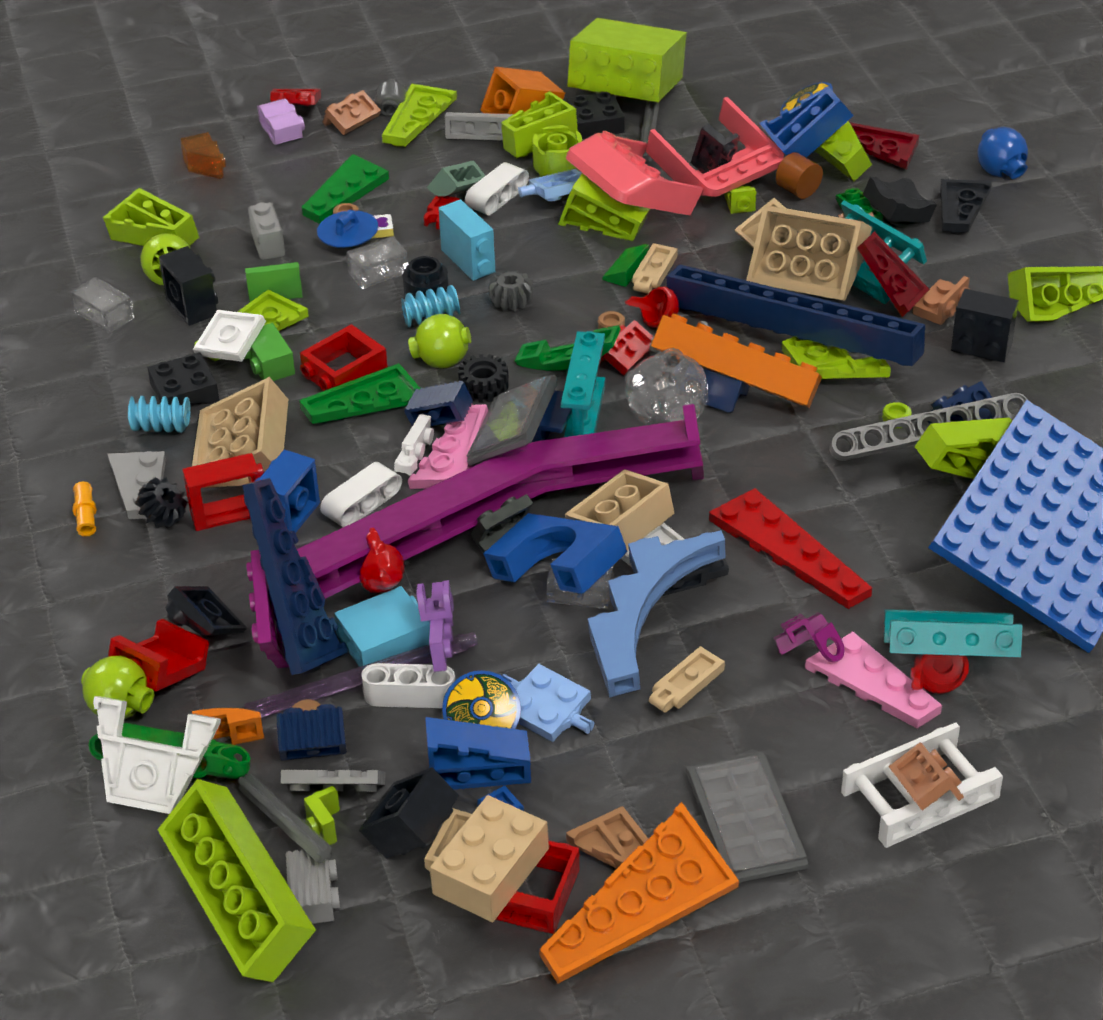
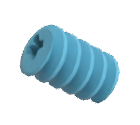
M453 285L447 286L446 292L442 287H438L436 295L432 289H428L426 296H424L422 291H417L415 299L411 293L406 294L405 301L401 298L403 316L408 328L411 327L412 319H415L417 324L420 325L422 317L428 318L432 315L443 313L453 316L454 311H457L460 315L458 295Z
M131 396L128 406V421L131 429L139 431L142 427L144 431L148 432L153 427V430L156 432L162 431L163 428L166 432H172L175 428L178 433L184 432L190 422L191 407L189 397L184 398L182 405L179 404L178 397H173L171 405H168L166 396L162 397L160 404H157L155 396H151L149 404H146L144 396H140L138 403H135L134 398Z

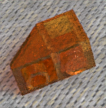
M208 132L180 138L183 160L189 172L217 179L224 178L223 168L226 167L224 155L220 153L217 141H213Z

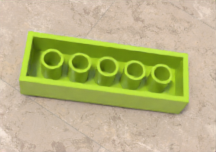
M197 779L157 830L243 977L274 982L316 929L229 789L225 786Z

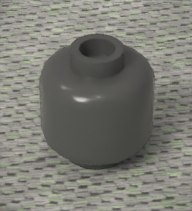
M390 80L378 85L376 88L375 104L381 109L380 113L390 117L394 115L399 104L405 101V87L399 82Z

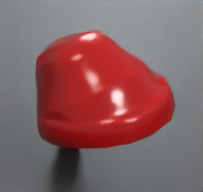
M657 287L644 297L631 296L628 300H625L626 305L640 308L642 319L646 325L657 329L663 315L671 318L672 313L678 314L679 310L676 294L667 287Z
M371 527L366 536L370 551L360 569V581L362 586L370 593H384L392 590L401 582L404 573V561L401 553L394 546L383 543L374 527Z
M919 654L916 656L914 667L910 671L912 690L924 688L936 694L955 690L965 681L969 673L967 656Z

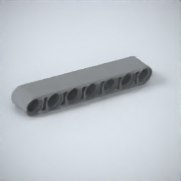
M1011 393L843 430L836 433L833 437L829 450L835 459L846 461L914 446L925 432L922 429L923 421H931L932 423L951 422L950 416L953 414L960 415L964 421L982 420L979 416V409L981 408L988 409L992 413V419L1010 417L1013 421L1016 415L1008 411L1007 403L1015 402L1021 409L1028 399L1023 394ZM896 427L904 428L907 431L908 437L904 440L897 439L893 434V429ZM868 433L876 434L879 438V444L876 446L868 445L865 441V435ZM840 439L847 440L851 445V450L848 452L839 451L836 447V442Z

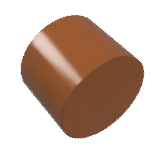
M793 152L787 155L779 164L776 171V183L795 196L806 199L819 187L823 170L817 163L797 152Z

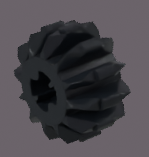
M155 477L139 489L135 504L140 507L138 514L145 515L147 518L146 523L154 522L156 528L164 526L168 529L184 517L188 501L183 498L185 492L179 491L176 488L177 483L170 484L167 477L161 480Z

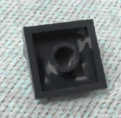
M174 586L167 595L168 604L165 607L168 613L167 617L177 626H189L193 631L205 636L234 635L244 633L247 629L241 620L208 586Z

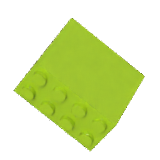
M596 18L570 40L567 87L595 92H609L612 95L659 102L683 78L687 32Z

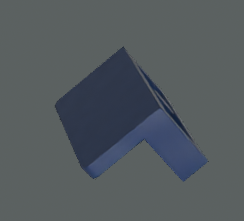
M692 364L681 395L693 401L733 413L739 394L747 396L750 385Z
M554 391L532 442L547 440L550 432H563L572 414V408H561L563 391Z

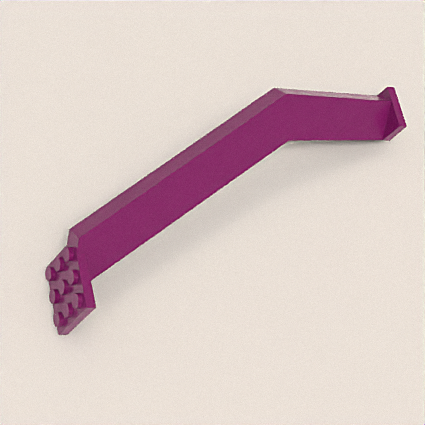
M694 404L683 406L684 420L529 443L488 459L302 546L297 551L300 557L306 556L326 599L361 582L360 569L370 551L366 536L371 527L375 528L383 543L394 546L401 553L404 561L476 526L478 523L477 518L490 509L493 512L497 511L506 500L514 496L518 499L527 494L532 499L547 491L608 482L624 469L644 476L691 468L692 480L704 479ZM259 550L250 551L251 562H247L246 566L248 579L253 581L254 592L249 593L251 611L256 612V623L252 624L253 640L259 644L261 651L266 653L267 659H271L278 669L286 668L289 665L285 660L283 640L277 629V617L274 606L269 598V586L265 571L261 567Z

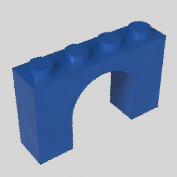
M528 513L483 554L493 579L516 582L541 559L563 552L550 564L559 589L584 594L628 551L619 526Z

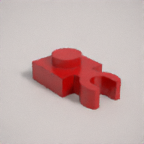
M436 195L427 207V213L424 215V226L427 227L430 223L436 222V229L439 230V207L460 199Z

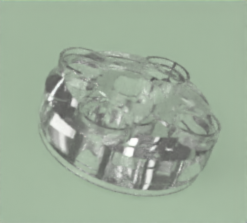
M667 349L661 354L648 357L628 372L625 377V392L629 408L636 419L644 425L684 420L683 406L694 404L696 418H698L706 406L708 383L705 372L698 362L683 355L678 349Z

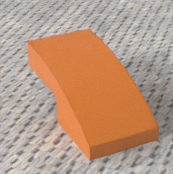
M211 708L192 711V714L221 719L213 739L230 736L232 745L264 739L260 712L240 708Z

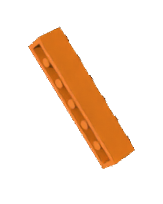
M672 313L671 318L665 315L662 316L651 347L655 350L672 355L675 354L673 349L675 348V352L681 360L743 381L752 387L810 408L822 376L816 372L817 367L804 362L800 366L790 363V357L778 352L771 356L764 353V347L751 342L748 347L739 344V338L727 333H723L722 337L712 333L713 328L698 323L697 327L686 324L687 318Z

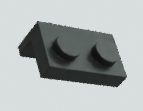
M527 494L518 499L515 496L511 497L497 511L493 512L490 509L477 518L478 523L472 531L471 537L482 553L488 550L527 515L534 504Z

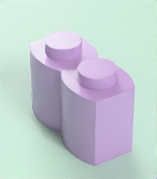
M286 99L257 106L261 126L268 133L274 145L303 138L302 131L305 130L303 118L296 114L294 105L289 104Z

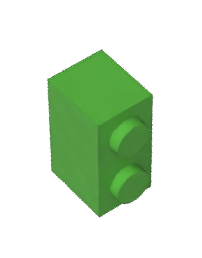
M274 323L264 325L244 357L245 360H250L253 373L255 375L259 374L262 380L270 377L275 381L294 375L293 352Z

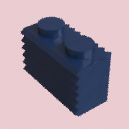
M461 380L459 383L455 381L454 383L450 382L449 384L425 387V389L420 388V390L416 388L404 412L412 426L421 414L431 416L430 427L465 421L464 418L470 410L469 407L473 404V399Z
M323 704L316 707V710L303 711L301 708H288L283 711V714H276L278 747L281 761L347 754L342 707L338 706L336 708L332 704Z

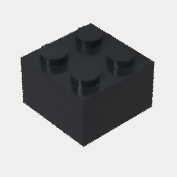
M186 246L159 256L166 300L188 326L213 317L217 311L216 304L219 303L218 296L213 287L215 275L210 267L207 268L203 264L200 255L195 254Z
M964 288L956 307L951 351L1005 363L1013 343L1019 300Z
M431 767L392 783L359 831L386 859L398 854L406 855L412 849L418 847L425 848L433 842L437 835L435 833L436 829L453 813L451 807L459 795Z

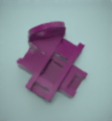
M819 612L809 618H806L801 613L780 624L784 632L773 637L781 655L809 639L814 640L823 657L829 662L834 663L841 660L845 652L842 639L833 623H828ZM827 639L834 641L837 647L836 655H832L828 651Z

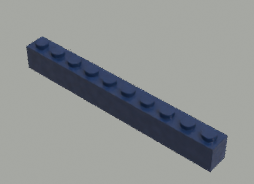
M681 264L666 276L667 288L673 290L676 294L679 308L683 310L689 309L706 316L712 315L724 318L730 322L736 321L748 324L753 328H763L777 334L795 336L800 340H810L822 343L824 346L846 349L851 353H861L872 356L875 359L897 362L902 366H913L924 354L925 324Z

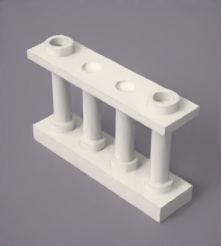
M956 722L944 728H937L932 733L864 762L852 764L843 770L841 793L845 797L860 790L881 816L878 839L885 848L1000 797L1003 775L996 767L984 772L976 771L957 749L960 726ZM921 742L929 753L936 749L940 756L945 754L966 778L957 786L964 798L958 801L949 790L922 811L888 766ZM889 778L909 802V805L899 809H892L873 784Z

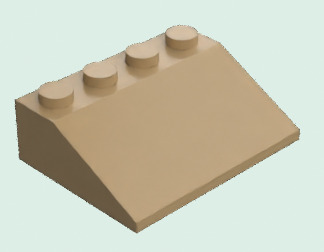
M764 205L746 281L845 301L864 259L857 247L870 236L872 227L862 221Z
M270 377L200 410L192 466L252 453L256 464H262L264 472L269 468L270 463L284 450L289 401ZM246 477L203 488L242 486L249 484V479Z

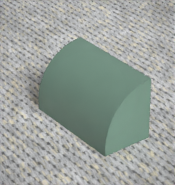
M474 160L443 167L427 188L435 195L448 196L468 191L474 184L484 178L485 174Z

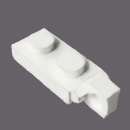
M423 414L418 416L402 442V451L395 460L394 472L412 475L417 469V461L422 460L426 445H430L433 440L434 429L430 428L431 416Z

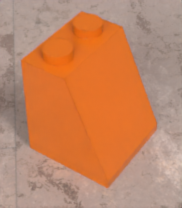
M495 67L480 111L491 114H515L520 110L525 112L531 108L530 103L536 100L539 103L545 99L547 92H552L562 100L565 92L539 71Z

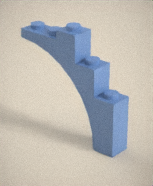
M722 530L712 533L706 532L685 540H675L665 545H661L658 536L642 538L628 544L629 559L634 574L621 575L616 579L608 580L609 595L614 612H604L595 617L587 618L590 639L609 697L640 690L636 649L641 628L651 608L664 592L682 577L706 564L726 558L725 538Z

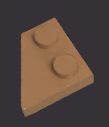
M623 806L566 832V841L569 845L578 847L579 850L615 868H618L638 846H642L648 840V837Z

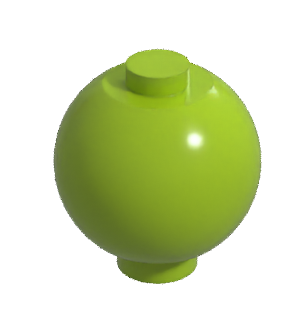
M164 233L152 237L144 245L141 252L140 261L143 272L151 281L164 286L159 256L186 246L190 248L185 240L174 234Z
M435 314L426 318L417 328L416 336L409 337L408 339L412 357L414 359L421 357L427 365L435 368H449L458 364L467 353L468 343L472 342L469 328L464 327L460 320L448 314Z
M108 656L98 660L84 671L81 678L84 700L89 709L97 716V709H94L93 704L95 696L127 701L124 719H127L136 712L142 714L147 712L154 699V690L147 687V677L143 669L133 660L123 656Z

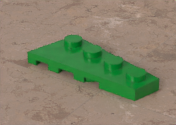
M352 154L301 207L302 215L320 224L324 219L333 215V209L337 205L342 203L352 204L389 180V171Z
M398 363L299 400L300 409L312 424L407 406L415 389L420 390V387Z

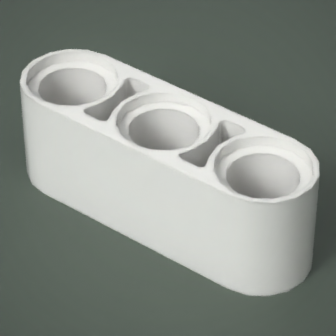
M504 162L468 190L465 196V203L476 211L491 215L519 193L518 187L527 185L529 173L527 170Z
M374 462L328 493L321 503V513L342 527L364 518L396 495L401 488L402 477L383 464Z
M376 663L366 666L361 673L364 700L369 705L376 707L442 708L445 694L455 681L454 671L448 666L446 671L434 672L433 665Z

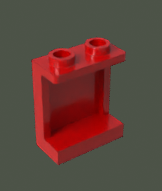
M160 619L156 622L154 636L139 643H135L121 635L112 637L110 639L108 656H123L133 660L143 669L147 677V687L158 691L205 670L209 641L165 619Z

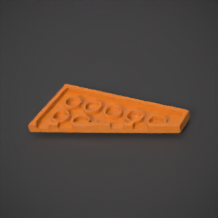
M681 802L674 809L673 814L664 823L661 822L653 835L642 846H638L607 878L604 886L583 903L582 909L571 920H567L540 948L539 956L559 984L737 889L739 880Z

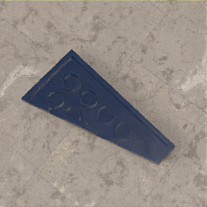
M267 478L242 485L244 502L249 509L252 533L257 540L261 556V567L265 571L269 586L268 594L276 613L277 629L283 640L285 660L290 667L291 675L306 672L349 652L346 643H339L334 632L338 628L334 617L329 618L323 608L325 597L306 556L300 557L295 547V544L299 541L295 532H289L284 523L285 510L271 479Z

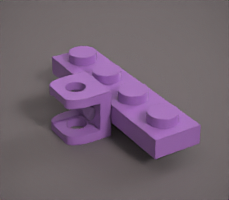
M446 580L432 583V596L428 599L424 583L417 584L420 620H430L429 646L434 672L446 671L447 658L453 657L451 642L453 641L454 603L450 582Z

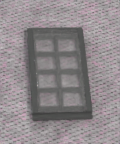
M555 375L539 378L503 392L494 398L467 454L469 466L532 443L557 386Z
M763 752L686 767L688 780L711 842L738 878L739 883L808 869L807 856L766 755Z

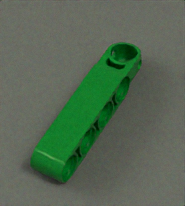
M123 723L122 736L183 747L185 733ZM96 733L89 740L88 746L92 756L101 761L103 759L101 739L98 738V733ZM212 739L203 756L205 760H201L193 778H202L210 775L227 779H239L249 772L250 755L241 746L220 743ZM236 753L241 754L242 761H238L235 758Z

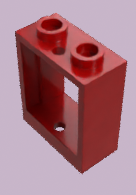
M352 324L300 352L301 373L306 379H310L317 384L323 391L388 367L386 348ZM347 352L357 358L337 371L326 365Z
M252 453L182 469L189 511L195 531L251 519L249 509L244 502V494L203 504L201 488L248 477L249 483L255 482L257 478L263 475L264 471L261 463L256 464Z
M548 840L549 849L536 866L563 873L553 900L516 891L495 920L554 934L580 870L579 848L566 843Z

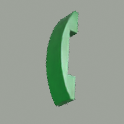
M619 325L593 331L595 333H605L601 357L614 346L621 330ZM547 340L522 344L515 363L518 366L537 370L569 369L574 343L550 348Z

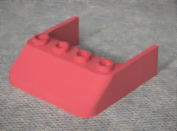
M728 97L723 98L719 121L732 134H738L740 136L739 141L746 147L736 152L731 162L704 174L699 170L695 171L655 129L650 130L646 153L675 182L701 186L703 191L700 196L709 197L723 195L777 170L779 164L784 159L782 150Z
M608 131L596 133L570 147L565 157L609 196L628 205L691 216L703 191L701 186L667 180L660 176L661 172L647 166L645 164L646 160L642 158L647 148L646 142L617 137Z

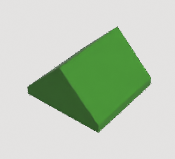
M298 262L245 268L250 302L268 289L287 299L303 297Z

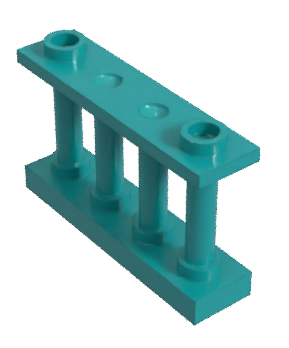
M845 200L841 203L845 219L862 221L871 226V234L875 231L890 248L894 247L902 252L899 258L905 264L911 258L923 265L927 262L924 245L918 239H911L869 215L857 204L852 205ZM864 260L852 285L886 304L890 298L875 275L869 271L870 267Z
M577 331L561 400V408H572V414L567 422L564 437L596 433L605 390V377H597L605 333Z
M885 609L884 643H889V653L1021 657L1023 625L1013 624L1012 613Z

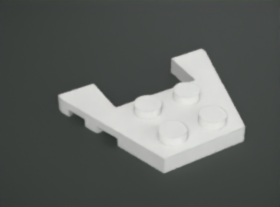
M95 696L93 704L98 714L99 726H97V733L102 743L103 759H101L107 802L170 814L182 799L220 725L221 719L188 714L183 747L171 746L122 736L127 701Z

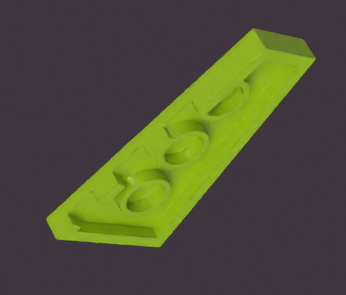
M411 84L406 92L405 101L399 104L382 134V143L406 147L457 99V91Z
M269 289L237 311L263 315L266 320L264 325L274 323L278 331L309 317L308 308ZM210 358L214 361L219 360L218 358Z

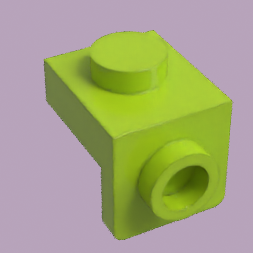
M330 786L304 798L306 811L305 823L329 845L337 842L335 821L331 815L339 812L340 807L338 792L334 786Z

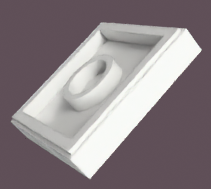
M217 310L194 346L193 351L195 353L200 352L203 357L242 362L266 320L263 315Z

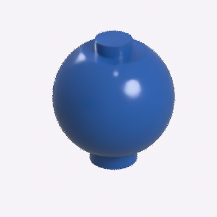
M998 127L989 129L982 135L977 155L981 167L987 173L1002 177L1003 172L1011 179H1017L1026 172L1027 165L1025 162L1028 157V146L1024 137L1018 131L1009 127Z

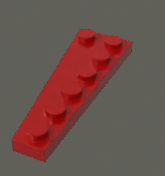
M756 488L709 511L710 522L735 538L741 536L749 541L750 547L757 552L763 550L773 557L772 561L779 566L785 565L796 571L795 576L813 585L815 589L845 608L850 609L872 596V587Z

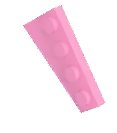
M487 404L471 405L468 414L464 418L465 421L446 424L444 435L436 438L432 444L433 450L430 455L422 458L419 463L420 469L418 472L408 478L407 481L410 489L429 488L473 466H469L467 454L487 415Z
M854 632L841 638L845 650L841 660L834 663L829 662L823 657L821 652L806 659L805 669L814 674L819 671L827 675L829 682L838 687L843 684L856 691L855 696L864 701L873 700L881 704V710L917 729L941 714L942 705L923 689L912 690V680ZM833 643L827 648L832 655H836L837 647Z

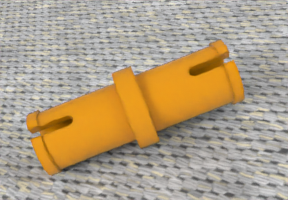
M82 481L73 486L75 503L72 506V510L76 517L78 534L86 537L96 532L94 515L97 509L96 503L92 499L91 484Z

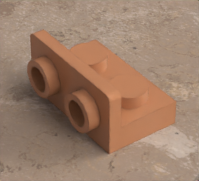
M362 90L356 94H349L338 104L333 103L328 106L322 123L325 126L333 123L345 135L378 117L381 109Z
M964 276L956 285L939 279L913 306V314L942 325L948 317H952L955 314L964 288L970 289L968 288L970 278Z
M921 742L888 766L922 811L949 790L958 801L964 798L957 788L962 783L949 766L943 770L947 763L936 749L929 753Z

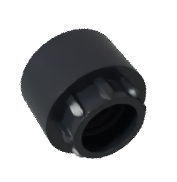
M431 256L414 258L402 273L404 299L407 293H411L415 299L417 291H422L424 296H426L428 289H432L436 295L438 287H442L446 292L447 286H449L446 267Z

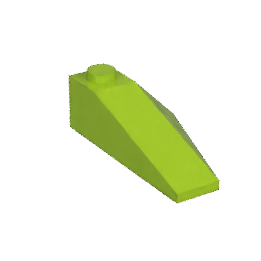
M1103 266L1024 267L1007 273L1009 296L1012 299L1019 300L1017 310L1027 322L1053 321L1103 299Z

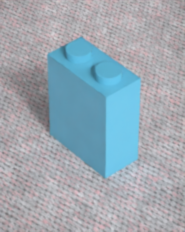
M461 199L439 207L441 250L473 281L494 273L493 228Z
M402 586L334 613L338 626L336 630L337 636L341 642L346 643L349 653L362 671L368 665L376 663L389 664L430 647V620H420L418 603L413 595L409 596Z

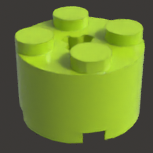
M554 125L541 129L539 135H536V133L533 135V167L539 173V177L571 169L578 170L565 158L569 148L582 141V136L577 130H575V134L569 131L567 126Z

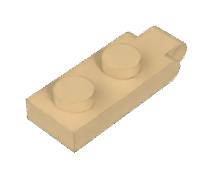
M653 243L633 275L634 291L648 294L653 288L660 287L677 259L678 249Z
M700 646L654 685L649 703L664 713L673 706L678 709L681 708L725 670V661Z

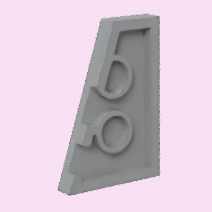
M165 451L107 453L128 519H147L145 515L138 514L140 507L135 504L138 497L137 494L144 484H147L155 477L159 480L164 478Z
M281 770V784H290V791H310V785H323V790L334 786L337 791H343V785H357V792H377V785H385V772L380 770H367V772L357 770Z

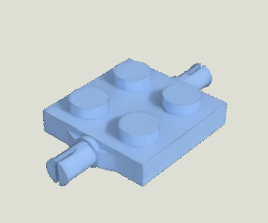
M571 169L529 179V185L518 187L519 195L522 198L535 194L547 199V201L560 200L562 195L570 194L572 187L582 172Z
M539 663L526 678L519 682L507 676V674L502 675L513 685L520 699L521 713L518 724L551 742H554L562 731L571 726H575L587 734L590 733V730L592 731L594 721L580 715L581 710L591 700L590 690Z

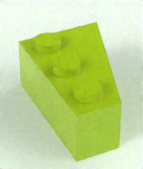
M547 92L545 99L539 103L536 100L530 103L531 108L527 111L520 110L501 122L503 148L516 158L525 157L528 153L533 152V135L535 133L539 135L541 129L548 126H567L569 131L576 134L575 130L578 131L576 108L552 92Z
M849 120L815 150V152L852 181L858 179L872 166Z
M582 173L571 189L558 225L566 226L570 224L580 226V230L583 231L594 229L603 231V235L634 241L644 225L650 208L628 205L613 199Z
M141 188L135 190L103 217L110 238L114 241L144 246L152 237L168 233L181 237L190 246L200 238L191 214Z
M1008 417L932 423L914 447L931 469L974 479L1012 420Z

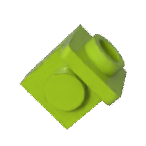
M740 186L725 193V199L731 214L756 211V189L754 187Z

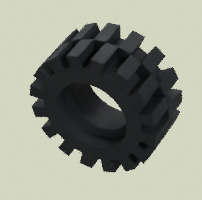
M479 354V358H476L473 355L470 356V361L465 359L463 364L459 365V381L464 382L473 401L477 398L480 403H483L484 399L492 402L493 397L507 393L509 388L508 366H506L505 361L501 362L500 357L497 356L493 359L491 354H488V357H484V354Z

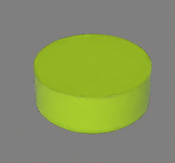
M893 402L884 407L882 420L884 422L911 416L912 411L909 406L903 403Z

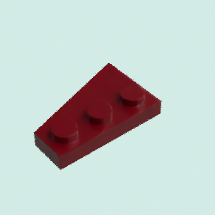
M850 122L867 154L904 169L908 168L919 144L920 135Z
M875 231L857 247L902 317L930 290Z

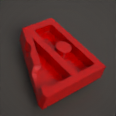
M273 89L270 92V101L286 99L289 104L311 106L321 99V89Z

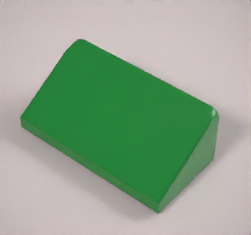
M649 244L625 249L604 274L603 280L626 287L633 279L634 273L649 251Z

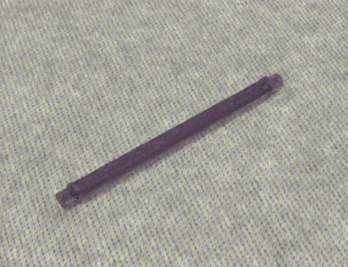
M474 632L464 635L460 633L453 636V641L451 642L453 655L465 652L467 648L478 645ZM428 644L284 691L277 695L245 703L244 707L240 709L260 712L262 718L281 710L292 708L299 701L317 700L363 684L361 673L366 666L371 664H426L432 661L430 646Z

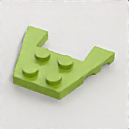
M795 336L782 341V352L791 358L790 363L798 366L802 362L817 367L816 372L822 376V379L890 377L891 367L885 359H875L870 356L853 360L846 349L824 346L822 343L810 340H800Z

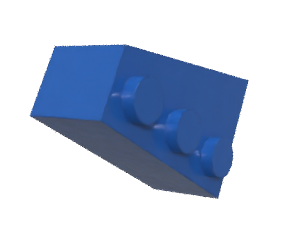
M826 87L803 99L801 105L790 111L785 109L780 112V116L769 122L764 120L760 122V125L786 156L797 152L807 158L854 115L829 87Z
M425 717L429 768L433 767L453 790L531 783L527 731Z

